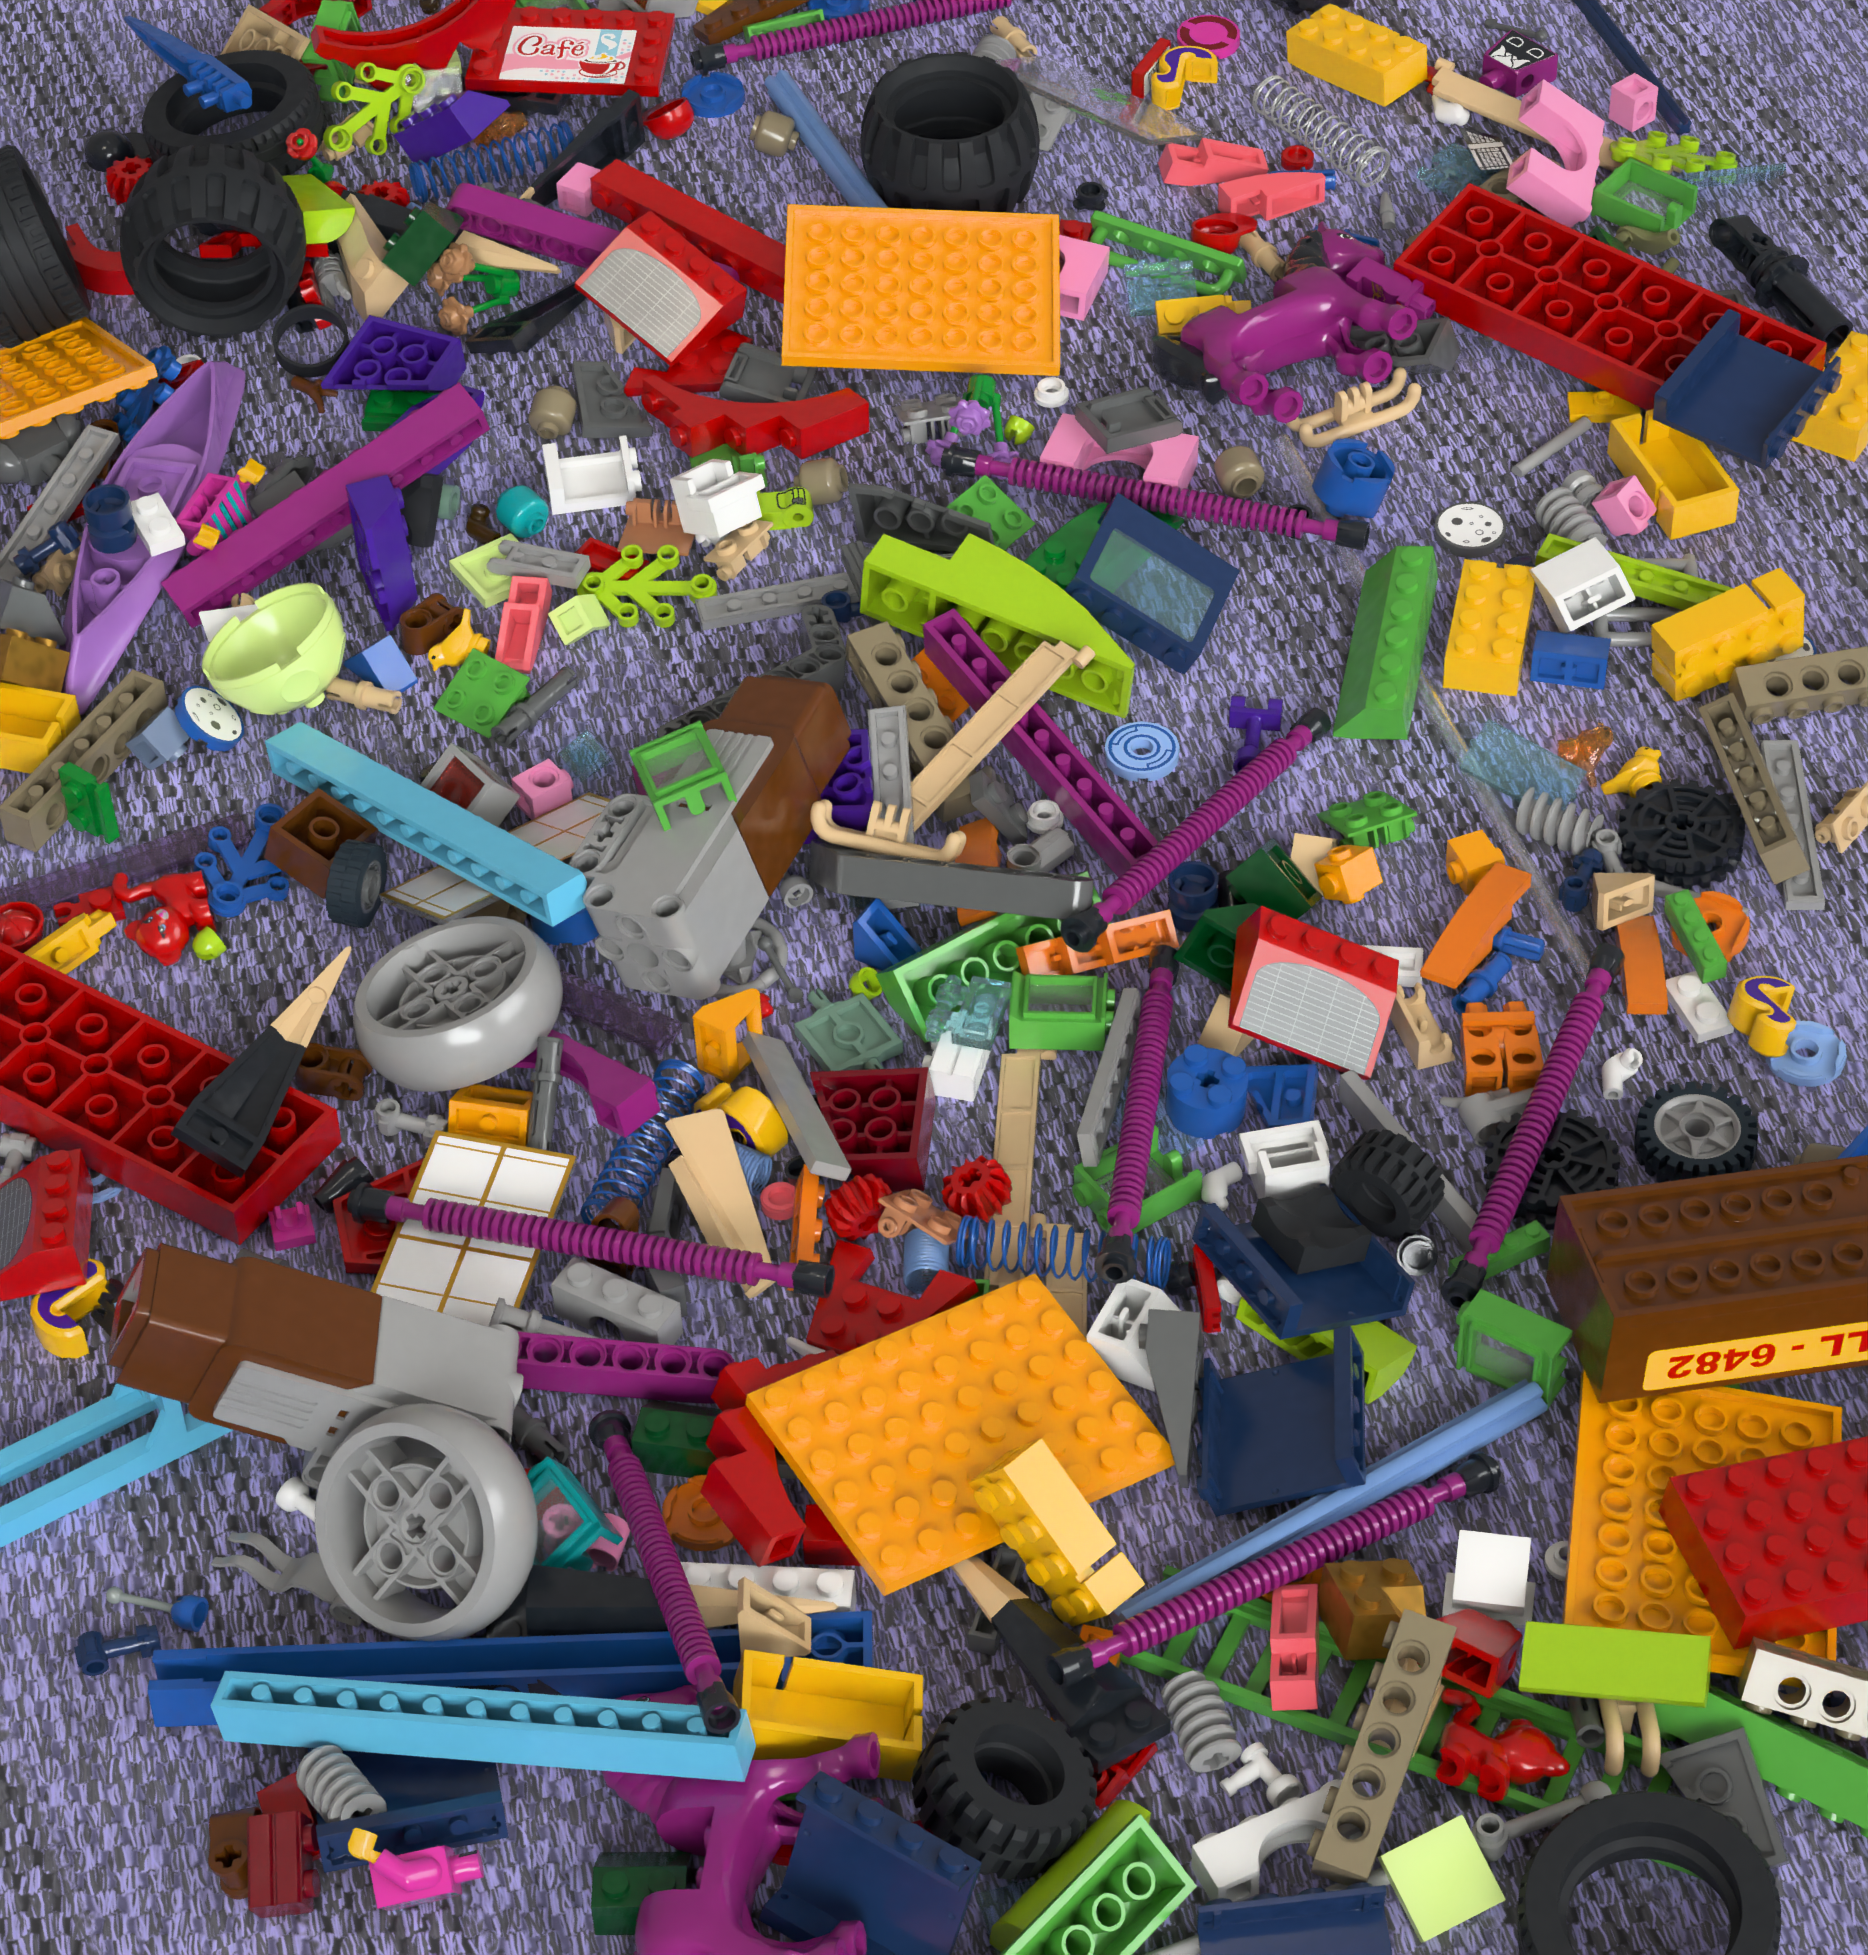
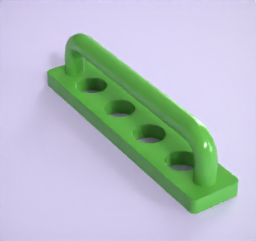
M1095 210L1090 218L1094 233L1089 242L1102 245L1105 239H1109L1220 276L1216 283L1208 284L1113 251L1109 253V265L1201 296L1222 295L1230 288L1233 281L1243 284L1247 278L1244 260L1240 257Z

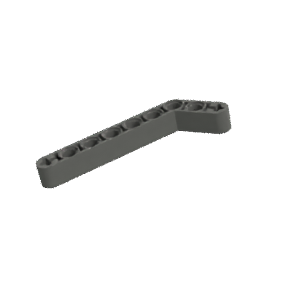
M820 604L807 605L801 610L799 646L802 654L757 677L772 675L824 682L833 687L836 693L844 687L847 654L841 632L831 608ZM738 687L663 724L657 730L656 739L697 721H701L703 724L709 720L718 719Z
M821 838L811 840L809 879L836 894L1062 920L1071 915H1077L1081 911H1087L1092 907L1094 879L1089 877L866 853L861 850L832 844Z

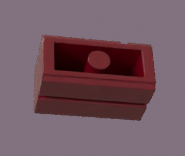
M301 1811L279 1812L274 1815L264 1814L247 1818L248 1910L259 1918L305 1914L314 1911L313 1898L319 1897L321 1883L317 1869H313L312 1852L318 1851L319 1845L316 1824L312 1823V1820Z

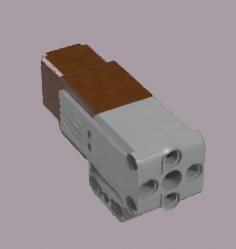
M762 675L761 677L746 676L718 719H712L702 724L727 773L737 802L734 800L728 801L721 782L700 790L705 810L699 815H694L690 812L685 798L663 806L671 829L664 831L648 796L623 793L608 802L571 858L569 865L583 872L587 881L583 903L599 934L594 942L595 948L603 957L612 961L625 987L694 1000L709 998L719 990L721 985L720 977L813 829L810 822L812 804L822 800L821 794L850 749L848 741L852 734L833 687L827 683L772 675ZM702 751L689 757L684 765L671 770L659 789L710 768L711 765L705 752Z
M160 1243L156 1250L149 1247L144 1249L116 1303L107 1357V1365L116 1367L114 1383L186 1403L188 1404L189 1413L201 1421L278 1443H288L289 1446L305 1450L302 1480L307 1486L317 1490L331 1455L343 1439L363 1421L383 1410L398 1405L432 1403L456 1408L486 1423L510 1445L514 1409L523 1388V1375L517 1373L519 1334L510 1326L502 1324L481 1325L254 1257H240L232 1263H228L164 1243ZM401 1437L395 1442L408 1458L432 1457L445 1459L446 1457L435 1447L418 1439Z

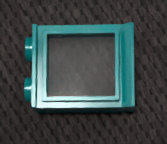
M547 1456L542 1462L534 1465L529 1470L527 1477L533 1490L538 1518V1538L533 1565L565 1569L571 1567L575 1570L588 1571L593 1566L594 1561L585 1550L600 1536L616 1545L623 1540V1537L569 1468Z

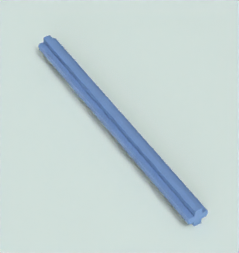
M779 70L776 77L768 75L764 83L768 89L767 93L783 115L792 117L795 120L794 130L800 132L799 137L850 207L888 208L790 74L785 70Z
M1524 1379L1366 1467L1365 1485L1314 1496L1121 1604L1110 1613V1618L1115 1624L1123 1622L1166 1600L1172 1599L1188 1590L1190 1591L1194 1587L1200 1586L1216 1577L1218 1578L1222 1574L1228 1573L1280 1547L1421 1483L1545 1413L1547 1404L1541 1398L1543 1390L1535 1381L1528 1383Z

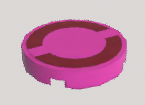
M1200 15L1189 18L1181 23L1177 29V43L1179 46H1196L1208 49L1216 57L1219 56V59H1223L1235 53L1240 46V29L1233 21L1225 17Z

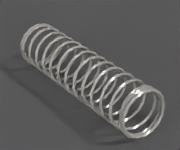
M1272 75L1264 79L1256 88L1252 106L1257 113L1264 115L1269 121H1273L1274 125L1281 127L1291 137L1298 139L1300 143L1315 151L1325 161L1332 163L1342 173L1349 175L1360 186L1367 188L1371 186L1369 185L1374 181L1378 183L1384 178L1390 166L1388 151L1380 146H1375L1372 140H1366L1365 135L1358 134L1354 128H1349L1348 123L1341 122L1337 116H1332L1329 110H1324L1322 105L1315 104L1313 99L1307 98L1303 92H1298L1296 87L1290 86L1289 82L1278 75ZM1272 80H1280L1268 90L1264 97L1263 110H1259L1257 99L1263 87ZM1282 84V90L1276 96L1273 105L1270 107L1271 110L1266 111L1265 103L1269 93L1275 86ZM1290 89L1295 90L1296 93L1289 97ZM1286 90H1288V93H1287V95H1286V98H1285V100L1283 101L1284 96H1285V93H1286ZM1302 95L1304 99L1297 103L1298 96ZM1296 96L1291 109L1282 116L1287 103ZM1307 101L1312 102L1313 105L1305 110ZM1304 102L1302 111L1291 122L1293 113L1295 112L1297 107ZM1315 107H1319L1321 111L1314 115ZM1282 108L1279 118H1274L1273 112ZM1313 108L1309 119L1299 128L1303 116L1308 110ZM1324 113L1329 114V117L1322 122ZM1290 114L1288 123L1282 124V117ZM1321 114L1318 124L1308 133L1312 121ZM1332 119H1336L1338 123L1330 128ZM1298 120L1296 129L1291 130L1290 123ZM1330 120L1325 132L1316 139L1320 128L1325 122ZM1343 124L1344 126H1346V129L1338 135L1340 127ZM1307 125L1305 135L1299 136V129ZM1338 126L1335 136L1325 145L1329 133ZM1349 131H1353L1355 135L1347 140ZM1315 132L1313 141L1308 142L1307 135ZM1347 132L1344 141L1333 151L1337 140L1342 134ZM1324 137L1322 147L1316 148L1315 141ZM1358 137H1362L1364 141L1355 147ZM1355 138L1351 149L1342 157L1347 144ZM1333 142L1330 153L1325 154L1324 147L1329 146ZM1366 143L1372 144V147L1364 153ZM1364 144L1361 153L1351 162L1355 151ZM1341 149L1339 159L1333 160L1332 153ZM1381 152V159L1376 168L1369 175L1361 178L1362 170L1370 163L1373 155ZM1351 153L1347 165L1342 166L1341 159L1346 158ZM1385 154L1386 160L1380 174L1373 181L1362 183V179L1373 175L1377 171ZM1359 160L1356 171L1350 172V165Z

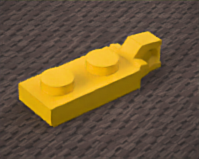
M1232 295L1155 301L1154 304L1158 335H1181L1183 326L1192 317L1220 305L1228 307L1238 315L1252 309L1251 300L1232 301Z
M98 909L89 916L83 913L68 921L23 954L64 974H68L100 951L98 948L102 943L100 937L116 927L117 924L111 912L107 913Z

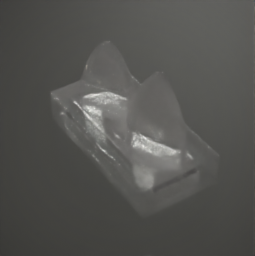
M459 66L424 71L425 87L419 94L413 97L412 107L427 105L431 101L443 98L452 92L454 94L463 92ZM409 74L405 78V84L407 86L411 82V76Z

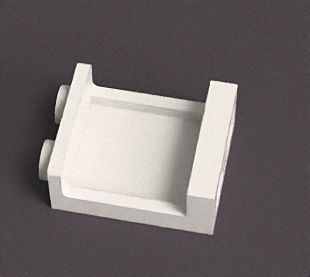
M626 435L619 436V451L562 459L558 458L556 443L542 445L552 515L625 506L627 501H633L636 498V492L642 491L639 470H632L638 468L635 447L628 448Z

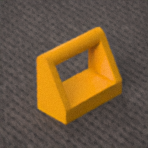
M750 988L704 1005L693 1015L698 1069L731 1084L752 1061L744 1044L736 1042L735 1027L746 1017L747 1033L750 1031L763 1035L760 992L757 989Z
M481 1084L460 1088L449 1100L448 1132L526 1147L533 1092Z

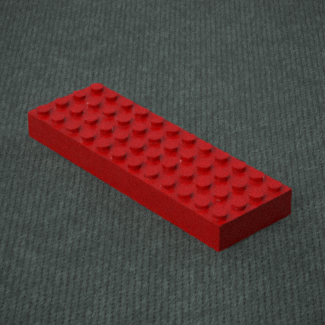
M1471 183L1453 199L1393 263V270L1405 275L1411 282L1416 279L1424 283V295L1436 300L1434 312L1449 317L1453 321L1647 411L1654 409L1655 393L1728 309L1741 314L1739 335L1821 371L1824 369L1826 342Z
M0 942V1122L21 1133L30 1134V1137H36L37 1141L56 1151H69L81 1148L87 1167L238 1245H241L269 1216L268 1212H272L275 1206H279L342 1142L337 1109L289 1086L265 1143L242 1178L237 1177L170 1135L194 1098L220 1075L235 1058Z
M1868 1436L1669 1477L1659 1513L1734 1650L1750 1647L1753 1637L1773 1642L1868 1621Z

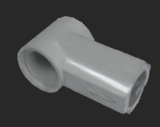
M1057 826L1053 830L1049 829L1030 844H1017L1011 847L1007 852L1006 868L1049 873L1074 854V843L1070 840L1068 833Z
M1534 1088L1493 1099L1487 1093H1476L1465 1099L1461 1103L1458 1112L1475 1143L1480 1147L1485 1146L1484 1143L1488 1142L1490 1135H1497L1496 1126L1499 1123L1509 1124L1511 1115L1517 1112L1522 1115Z

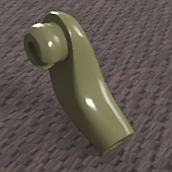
M1625 225L1616 231L1615 236L1617 240L1622 242L1626 250L1632 247L1649 255L1660 254L1678 245L1680 242V235L1674 228L1661 232H1652Z

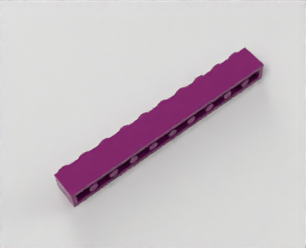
M460 382L450 389H445L437 398L422 408L412 411L407 418L392 428L382 431L376 439L364 447L354 450L346 459L334 467L324 470L316 479L304 487L294 490L288 498L273 508L266 509L258 518L243 528L233 531L228 538L217 544L213 550L207 549L203 551L197 559L182 569L172 572L167 579L161 582V585L191 628L202 624L199 612L226 608L231 604V599L235 594H238L240 598L241 593H248L349 525L351 517L346 491L347 484L388 474L393 488L399 487L401 490L489 431L490 427L483 411Z
M954 608L923 624L925 654L977 713L1012 674ZM1037 702L1000 740L1048 797L1059 806L1060 811L1118 878L1158 843L1157 839Z

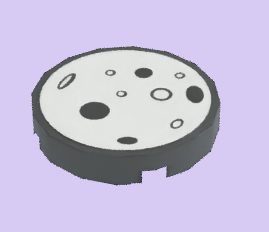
M1475 502L1456 503L1443 509L1438 514L1434 526V536L1437 544L1442 548L1445 546L1447 549H1450L1451 554L1458 557L1477 558L1494 553L1495 548L1499 545L1501 547L1504 544L1507 524L1503 515L1490 506Z

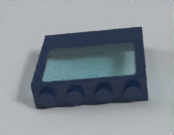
M1117 493L1101 513L1097 521L1100 526L1075 576L1065 587L1064 591L1086 608L1096 621L1176 672L1185 674L1201 655L1240 570Z

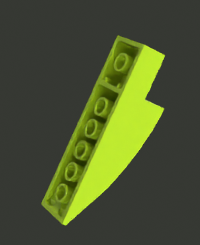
M971 533L967 535L950 560L886 534L882 535L865 558L863 563L860 613L881 622L887 621L891 626L924 639L923 624L954 608L1011 674L1023 664L1043 641L1055 647L1061 640L1078 652L1084 645H1087L1095 652V657L1083 669L1072 663L1048 690L1121 718H1126L1128 715L1135 664L1086 608L1057 584L1020 559Z

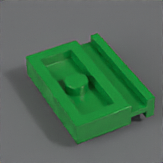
M371 390L364 411L365 417L361 421L362 431L382 432L411 406L439 393Z
M68 761L58 769L62 785L61 792L67 806L69 823L79 832L85 830L96 837L102 834L106 843H112L120 834L109 784L105 781L102 784H98L96 776Z

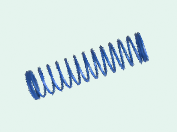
M559 121L558 125L553 123L549 131L544 127H540L537 135L532 130L527 131L525 138L521 134L516 133L513 142L505 136L501 141V145L497 141L492 140L489 144V149L486 145L480 143L477 147V153L472 147H467L465 156L459 150H455L453 158L443 153L440 162L431 156L428 166L422 160H419L417 163H410L409 175L411 184L419 202L422 204L424 202L427 203V185L419 166L422 163L429 174L434 197L438 200V189L431 172V162L434 160L441 170L446 193L450 196L451 189L444 171L443 160L444 156L449 159L453 166L456 185H459L462 181L455 160L456 153H458L465 163L468 181L470 184L475 185V180L468 164V150H471L477 159L479 174L483 183L488 182L480 160L481 146L489 155L492 174L495 177V181L499 183V172L492 156L493 143L501 151L504 170L507 173V178L511 180L512 173L504 152L505 140H508L511 144L519 174L523 176L522 161L516 149L517 136L525 144L528 163L531 166L532 172L535 173L536 165L528 145L529 133L537 141L540 160L545 169L548 168V161L540 141L541 130H544L549 137L554 160L559 156V153L552 138L553 127L557 128L562 151L574 140V136L567 122Z
M668 1059L658 1065L652 1081L659 1095L666 1101L657 1100L659 1103L666 1104L675 1109L680 1116L671 1115L661 1108L660 1112L656 1115L669 1121L671 1118L666 1115L676 1118L691 1114V1107L697 1102L698 1097L705 1088L703 1076L691 1064L682 1060ZM668 1068L683 1070L699 1082L700 1089L695 1092L686 1082L674 1077L662 1076L661 1071ZM664 1079L679 1082L692 1093H685L674 1089ZM656 1081H658L663 1088H658ZM661 1091H666L680 1097L687 1105L675 1103L662 1094ZM694 1098L691 1104L686 1100ZM673 1104H676L682 1108H688V1113L683 1115V1113ZM650 1118L653 1123L645 1122L643 1124L657 1128L668 1139L656 1136L643 1125L640 1127L648 1135L632 1132L627 1136H633L643 1147L628 1144L627 1139L622 1136L617 1140L616 1147L611 1151L610 1159L605 1163L604 1170L599 1174L598 1181L593 1185L591 1194L586 1198L585 1203L581 1207L580 1215L585 1224L591 1225V1220L587 1217L585 1211L593 1220L594 1217L590 1212L589 1206L596 1205L601 1211L602 1207L600 1205L605 1206L608 1200L611 1199L607 1194L624 1197L621 1195L623 1194L635 1199L639 1198L640 1201L637 1208L639 1209L643 1206V1198L649 1195V1186L655 1183V1175L661 1172V1163L665 1162L668 1157L667 1152L671 1151L674 1146V1139L665 1129L660 1127L667 1128L666 1126L657 1122L654 1118ZM637 1136L650 1139L657 1143L662 1150L654 1149L644 1144ZM655 1138H659L660 1140L666 1142L670 1141V1147L665 1149V1147ZM627 1147L637 1158L622 1156L620 1149ZM631 1147L645 1151L656 1161L647 1160L639 1156ZM648 1149L664 1153V1158L659 1161L658 1157ZM621 1159L631 1170L616 1167L614 1160ZM625 1159L638 1162L650 1173L634 1168ZM641 1160L647 1161L651 1164H658V1169L655 1172H653V1170ZM615 1170L626 1182L610 1179L608 1172ZM619 1171L634 1175L644 1184L635 1183L627 1179ZM635 1172H640L647 1176L652 1175V1180L647 1184V1182L639 1174ZM609 1182L619 1193L604 1191L602 1183ZM613 1182L627 1186L638 1196L620 1190ZM628 1183L635 1184L639 1187H646L645 1193L641 1195L633 1186H631ZM602 1193L607 1200L597 1199L595 1195Z
M965 1215L960 1222L956 1239V1262L959 1268L967 1269L972 1262L976 1270H981L988 1262L992 1272H997L1004 1264L1009 1274L1014 1273L1020 1266L1022 1273L1026 1276L1034 1268H1036L1040 1277H1045L1052 1270L1055 1278L1060 1279L1067 1271L1073 1281H1076L1084 1273L1086 1280L1092 1283L1098 1276L1095 1272L1093 1278H1089L1086 1269L1091 1236L1088 1228L1084 1231L1082 1240V1265L1077 1276L1074 1277L1070 1267L1075 1236L1072 1226L1069 1228L1066 1238V1263L1062 1273L1057 1275L1054 1266L1059 1237L1057 1225L1053 1226L1050 1236V1262L1046 1271L1041 1273L1038 1264L1043 1237L1041 1223L1037 1224L1035 1229L1034 1261L1027 1272L1024 1270L1022 1262L1027 1237V1224L1024 1221L1021 1223L1018 1233V1259L1012 1270L1008 1268L1006 1260L1011 1237V1222L1009 1220H1006L1004 1223L1002 1258L997 1268H993L990 1258L995 1237V1220L991 1218L988 1222L986 1257L981 1266H977L974 1255L979 1237V1218L977 1216L973 1218V1216ZM968 1226V1245L964 1259V1241ZM1102 1230L1100 1233L1098 1253L1101 1252L1103 1239L1106 1237L1105 1230ZM1136 1233L1133 1235L1132 1241L1135 1259L1137 1258L1139 1241ZM1151 1235L1147 1244L1146 1271L1141 1282L1145 1283L1148 1278L1149 1285L1163 1290L1169 1277L1171 1243L1168 1237L1161 1236L1156 1243L1154 1251L1155 1241L1153 1235ZM1162 1253H1163L1162 1270H1161V1275H1160L1161 1259H1162ZM1101 1278V1280H1102V1282H1103L1104 1284H1109V1283H1110V1282H1107V1281H1105V1280H1103V1279Z

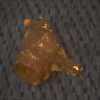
M503 112L474 139V142L477 146L482 143L489 149V144L492 140L497 141L499 144H501L504 136L511 140L517 132L522 131L528 125V121L522 112ZM495 143L492 144V148L498 147Z
M1599 722L1598 726L1593 730H1583L1576 738L1567 737L1565 740H1557L1559 770L1573 772L1577 769L1587 778L1590 788L1597 787L1595 769L1604 751L1613 742L1614 737L1611 728Z

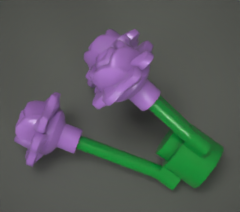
M976 374L969 378L967 392L963 393L962 399L959 400L957 406L950 408L948 411L949 416H951L949 424L952 426L950 432H946L943 440L927 441L925 451L930 454L933 465L941 467L944 448H950L953 442L957 443L959 439L958 431L962 435L973 434L978 436L984 428L990 426L991 421L988 419L990 415L988 408L990 406L993 412L996 443L994 444V453L987 454V456L994 457V461L1011 463L1013 457H1018L1020 460L1023 459L1019 457V452L1008 451V445L1004 442L1000 412L1001 395L995 393L996 382L992 377ZM992 475V477H997V478H999L1000 480H1002V479H1007V478H1008V477H1002V476Z

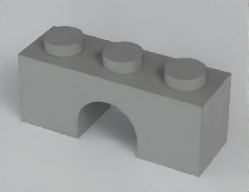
M575 1256L572 1257L551 1284L555 1314L589 1330L602 1317L619 1328L625 1341L674 1345L683 1333L680 1302Z

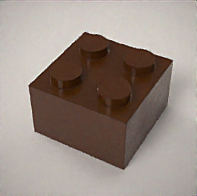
M317 788L270 827L264 858L325 899L330 867L336 852L340 849V845L348 839L375 844L378 828L320 788Z

